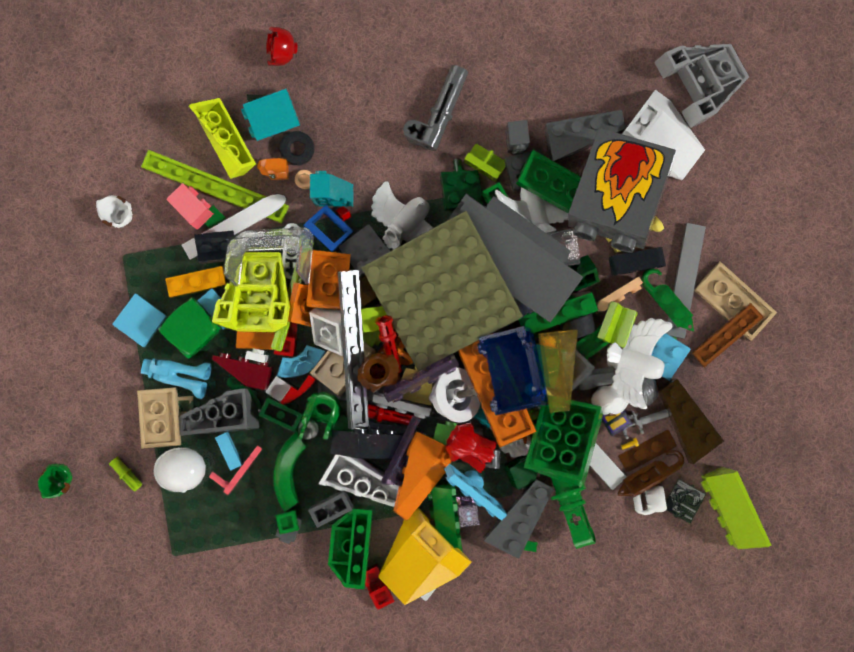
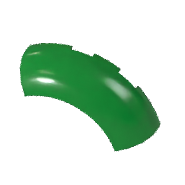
M298 431L292 434L284 443L278 453L274 466V490L284 512L300 501L294 488L292 476L294 465L300 454L308 447V444L304 439H299Z

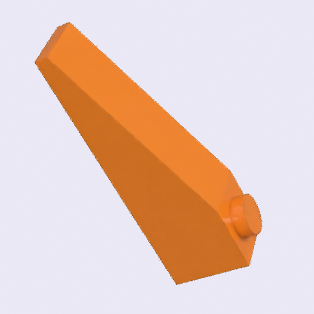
M419 432L415 433L407 449L406 455L409 458L407 466L403 467L402 474H405L403 484L398 488L393 510L407 521L446 473L444 468L451 463L444 444Z

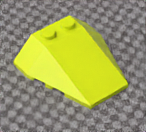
M244 252L233 271L234 276L224 288L223 296L215 304L212 322L241 332H276L287 325L290 311L282 255L280 252Z

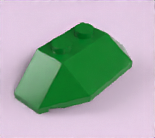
M353 508L332 525L328 565L345 588L365 589L372 510Z

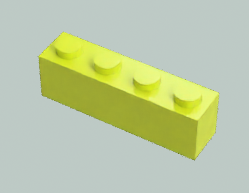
M220 98L189 105L198 118L230 179L245 175L256 165Z

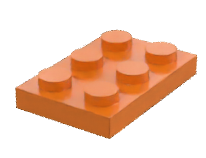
M312 250L306 306L340 310L338 272L349 271L351 254Z

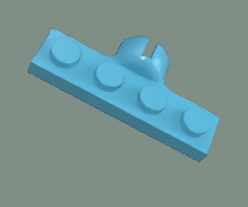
M451 464L444 468L447 481L452 486L456 485L466 497H472L479 507H485L492 517L496 516L502 521L507 516L503 505L483 489L484 481L477 471L469 470L464 475Z

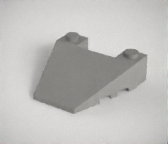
M731 44L710 45L708 47H701V45H695L694 47L679 46L665 52L654 62L663 79L675 73H678L694 102L682 111L690 128L705 122L715 115L749 78Z

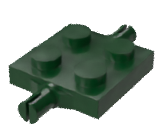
M457 159L453 160L455 170L440 173L444 211L455 210L466 194L483 205L478 170H462L461 159H458V161Z

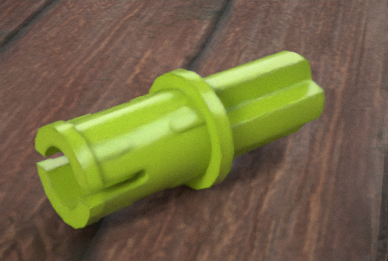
M118 456L109 463L120 476L119 479H123L132 491L135 492L142 486L141 481L132 473V469H129Z

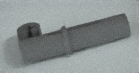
M451 65L434 107H431V116L428 123L425 124L417 120H409L405 123L403 131L408 142L431 151L437 150L448 121L453 118V109L468 75L466 69L457 65ZM424 130L421 140H419L418 134L421 135L422 131Z

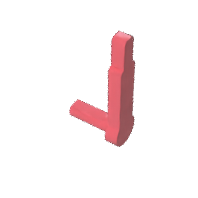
M257 445L230 483L214 472L210 474L209 478L224 488L223 492L229 495L262 448Z

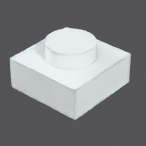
M253 348L252 351L246 352L245 359L265 363L269 355H264V350Z

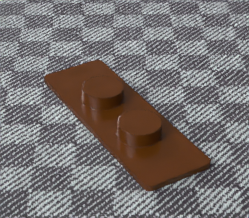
M666 430L639 444V446H635L620 454L618 457L626 472H629L675 448L677 444L670 431Z

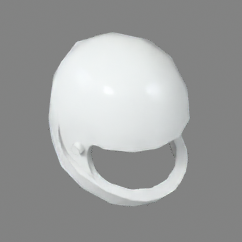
M173 448L163 453L156 460L154 476L162 488L184 493L187 490L194 489L201 483L205 475L206 465L203 457L196 451L189 448Z

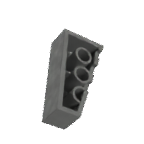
M622 110L546 123L544 130L550 160L557 163L562 159L592 147L599 128L621 134L625 130Z

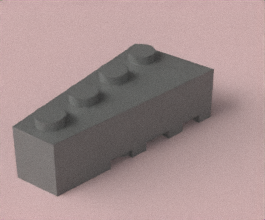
M535 479L506 510L507 516L502 521L499 519L490 531L486 533L483 540L519 559L554 488Z

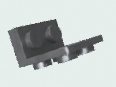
M370 225L365 226L339 246L342 253L351 254L350 263L355 270H359L361 278L365 276L361 267L391 252Z

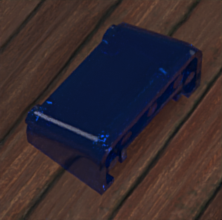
M523 326L479 337L478 351L487 358L495 394L492 401H490L492 412H495V415L498 416L548 406L547 391L532 329Z

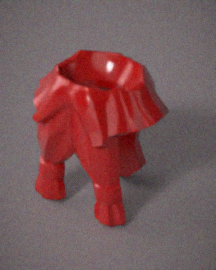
M470 422L455 426V429L451 431L450 436L446 440L445 448L451 462L461 459L481 473L486 466L485 463L491 462L495 456L493 451L496 447V442L474 433V428Z

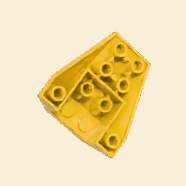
M419 507L408 521H403L378 576L404 605L459 577L472 563L459 548H454L429 523L431 520Z

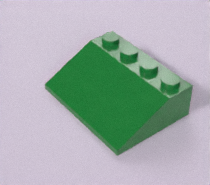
M545 394L535 426L536 432L533 433L524 468L564 483L584 487L603 417L602 407Z

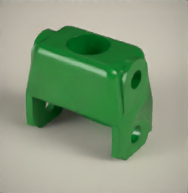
M190 297L189 301L177 308L158 330L185 357L190 359L219 333L221 326L214 324L211 315L195 298Z

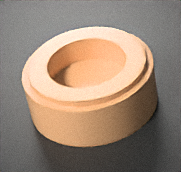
M308 170L297 172L295 175L296 185L301 189H309L310 174L312 173Z

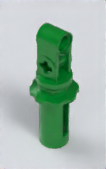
M551 478L555 489V496L550 497V499L558 500L559 510L564 512L575 548L579 549L595 544V534L583 506L586 504V501L581 496V492L586 487H579ZM580 516L581 520L574 521L573 518Z

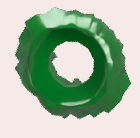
M325 392L313 393L307 399L309 402L306 405L301 420L303 424L299 434V439L301 440L311 418L317 422L327 424L323 439H328L341 414V405L335 395ZM322 403L328 405L331 408V411L326 412L321 410L318 404Z

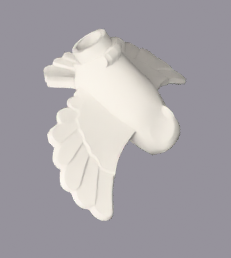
M385 181L377 189L376 194L372 198L373 204L371 208L373 211L371 215L376 217L378 222H383L384 226L388 227L383 240L389 249L392 248L394 250L401 246L402 240L409 242L434 228L424 220L430 208L429 203L425 199L416 197L404 205L396 199L388 181Z
M522 187L520 191L521 201L512 200L500 191L495 190L497 199L545 233L552 234L556 231L549 224L563 223L564 220H568V213Z
M649 318L647 321H640L637 325H633L626 346L623 349L617 343H612L608 347V367L616 369L615 375L612 377L614 382L611 387L616 390L617 395L621 396L624 402L630 403L634 407L647 409L642 393L644 378L659 379L662 377L665 367L664 362L652 356V352L658 340L672 329V323Z

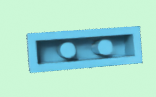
M226 432L215 437L230 471L243 465L229 433Z

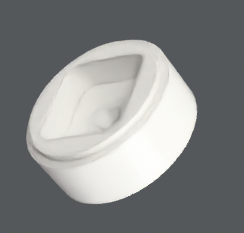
M310 419L303 436L304 439L314 438L318 433V426L312 419ZM302 422L298 426L299 434L303 425Z

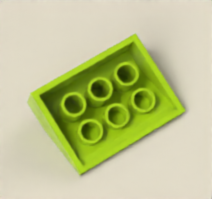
M720 467L702 475L703 481L701 485L704 491L710 494V505L719 514L717 520L720 526L726 529L727 535L725 537L729 545H733L737 549L772 546L738 471Z

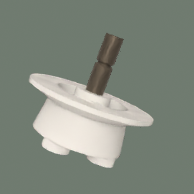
M451 368L444 371L434 384L429 395V400L435 410L447 419L457 423L472 419L480 406V401L467 371L462 368Z

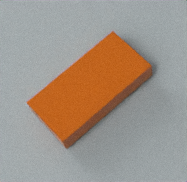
M237 331L236 348L273 350L271 345L275 332Z

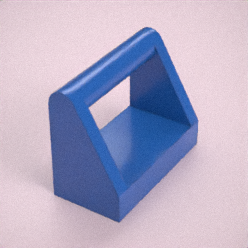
M327 205L304 224L305 228L331 252H335L354 232ZM324 214L345 233L335 243L314 225Z

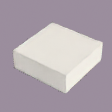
M276 376L266 390V393L281 402L291 388V385Z

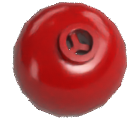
M270 27L269 30L272 31V34L267 35L266 54H271V61L267 60L269 66H283L292 60L293 54H297L298 45L297 42H294V38L288 30L280 27Z

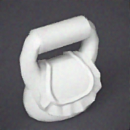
M653 486L645 491L648 508L646 510H643L641 494L633 498L635 511L638 514L650 515L654 512H664L667 509L664 488L662 486Z

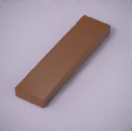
M749 303L693 350L691 354L705 368L764 317L752 303Z

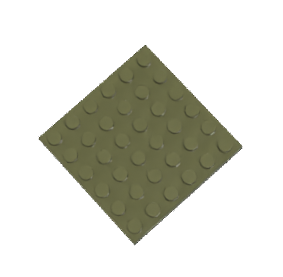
M467 210L361 267L386 314L392 316V324L418 371L523 317Z

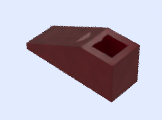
M220 352L219 356L213 355L212 359L245 386L262 390L268 389L273 367H268V362L262 363L257 361L256 364L249 363V359L238 356L237 360L230 359V354Z

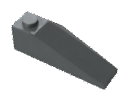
M247 389L227 391L222 396L211 399L201 407H196L179 416L180 436L259 429L258 408Z

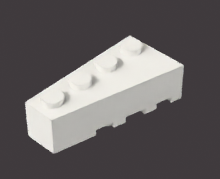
M335 455L319 482L321 485L331 486L340 491L344 490L356 496H363L392 507L395 506L398 488L403 484L362 458Z

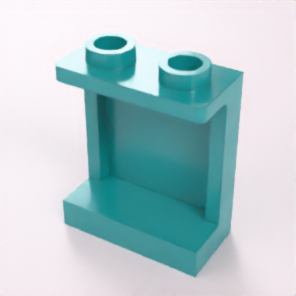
M287 88L243 104L244 108L241 109L244 119H248L251 127H248L251 137L256 138L257 141L300 126Z

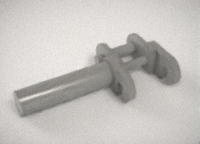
M665 409L641 417L638 420L636 417L638 414L632 411V414L628 415L629 419L633 418L634 422L628 427L638 425L640 433L644 434L642 425L669 417L668 411ZM628 427L623 429V433L626 440L629 439L626 430Z

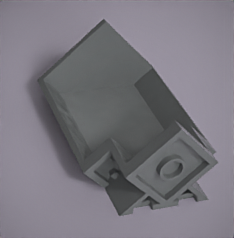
M466 194L449 219L467 210L523 317L527 313L531 314L534 311L551 322L583 278V276L567 266L569 262L567 257L571 250L493 196L485 207Z

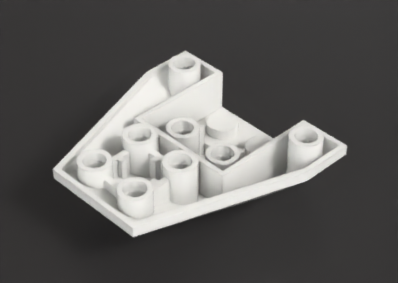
M657 90L652 93L622 133L626 136L675 149L674 163L669 176L679 180L684 179L705 151L672 102Z

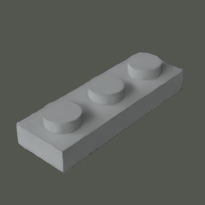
M378 392L374 394L372 402L377 403L376 406L386 409L388 406L394 407L395 411L400 413L413 412L414 416L419 418L429 417L432 411L431 406Z

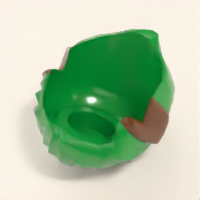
M60 463L51 464L43 469L38 479V487L43 499L60 497L68 492L72 481V473L67 465Z

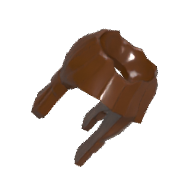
M378 352L364 359V362H362L361 367L358 369L357 378L362 386L374 393L380 390L382 386L395 385L398 380H401L402 374L398 375L399 364L393 355ZM375 363H380L385 367L386 373L381 379H375L370 374L371 366Z

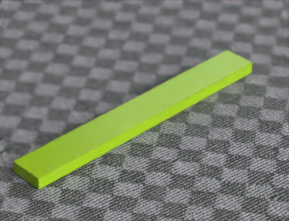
M151 150L147 151L141 165L146 170L181 184L183 183L186 186H192L196 190L244 209L266 198L264 195ZM284 204L279 210L266 218L282 224L289 205Z

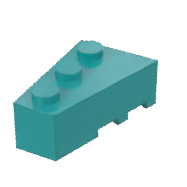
M315 171V174H310V198L316 207H324L325 205L328 207H353V184L334 175L327 174V171Z

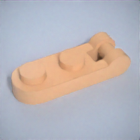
M640 277L633 279L596 302L597 312L606 311L611 301L619 303L624 300V295L629 291L633 294L642 288L640 285L643 283Z

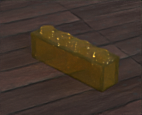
M578 330L538 334L550 413L570 410Z

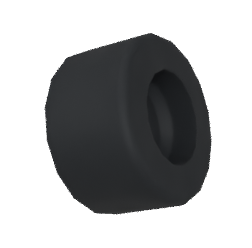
M592 313L559 324L566 341L581 338L597 330Z

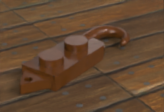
M669 450L666 452V455L673 454L678 458L675 464L669 467L662 461H654L623 479V484L617 493L618 496H633L634 498L667 479L668 476L683 467L685 461L682 453L677 450Z

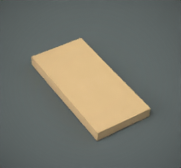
M720 261L694 289L696 293L728 321L746 305L752 303L764 318L744 334L750 341L757 336L777 313Z

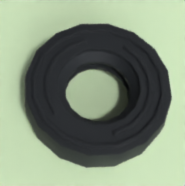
M293 131L283 138L280 151L282 157L287 159L288 163L300 166L311 160L315 146L308 134L301 131ZM296 141L302 142L305 146L304 152L301 155L292 154L290 151L292 143Z

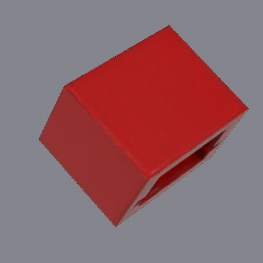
M344 206L335 210L336 215L343 221L351 217L350 211Z

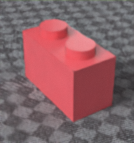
M182 183L166 200L190 225L198 230L213 215L209 210L211 205L204 198L200 200L197 197L199 193L192 186L188 188Z

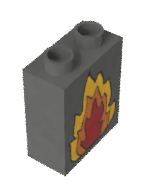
M599 128L568 213L569 227L574 228L573 234L587 241H595L597 235L612 239L611 246L627 253H633L635 247L644 249L674 163L676 150Z

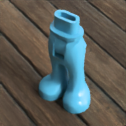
M144 359L141 374L148 375V378H153L165 384L186 388L192 391L196 398L203 399L206 394L207 383L177 376V373L208 380L212 365L210 363H203L199 366H189L170 360Z

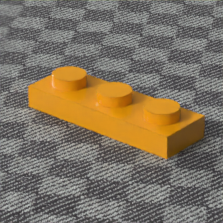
M222 266L165 279L170 298L222 287L227 284Z

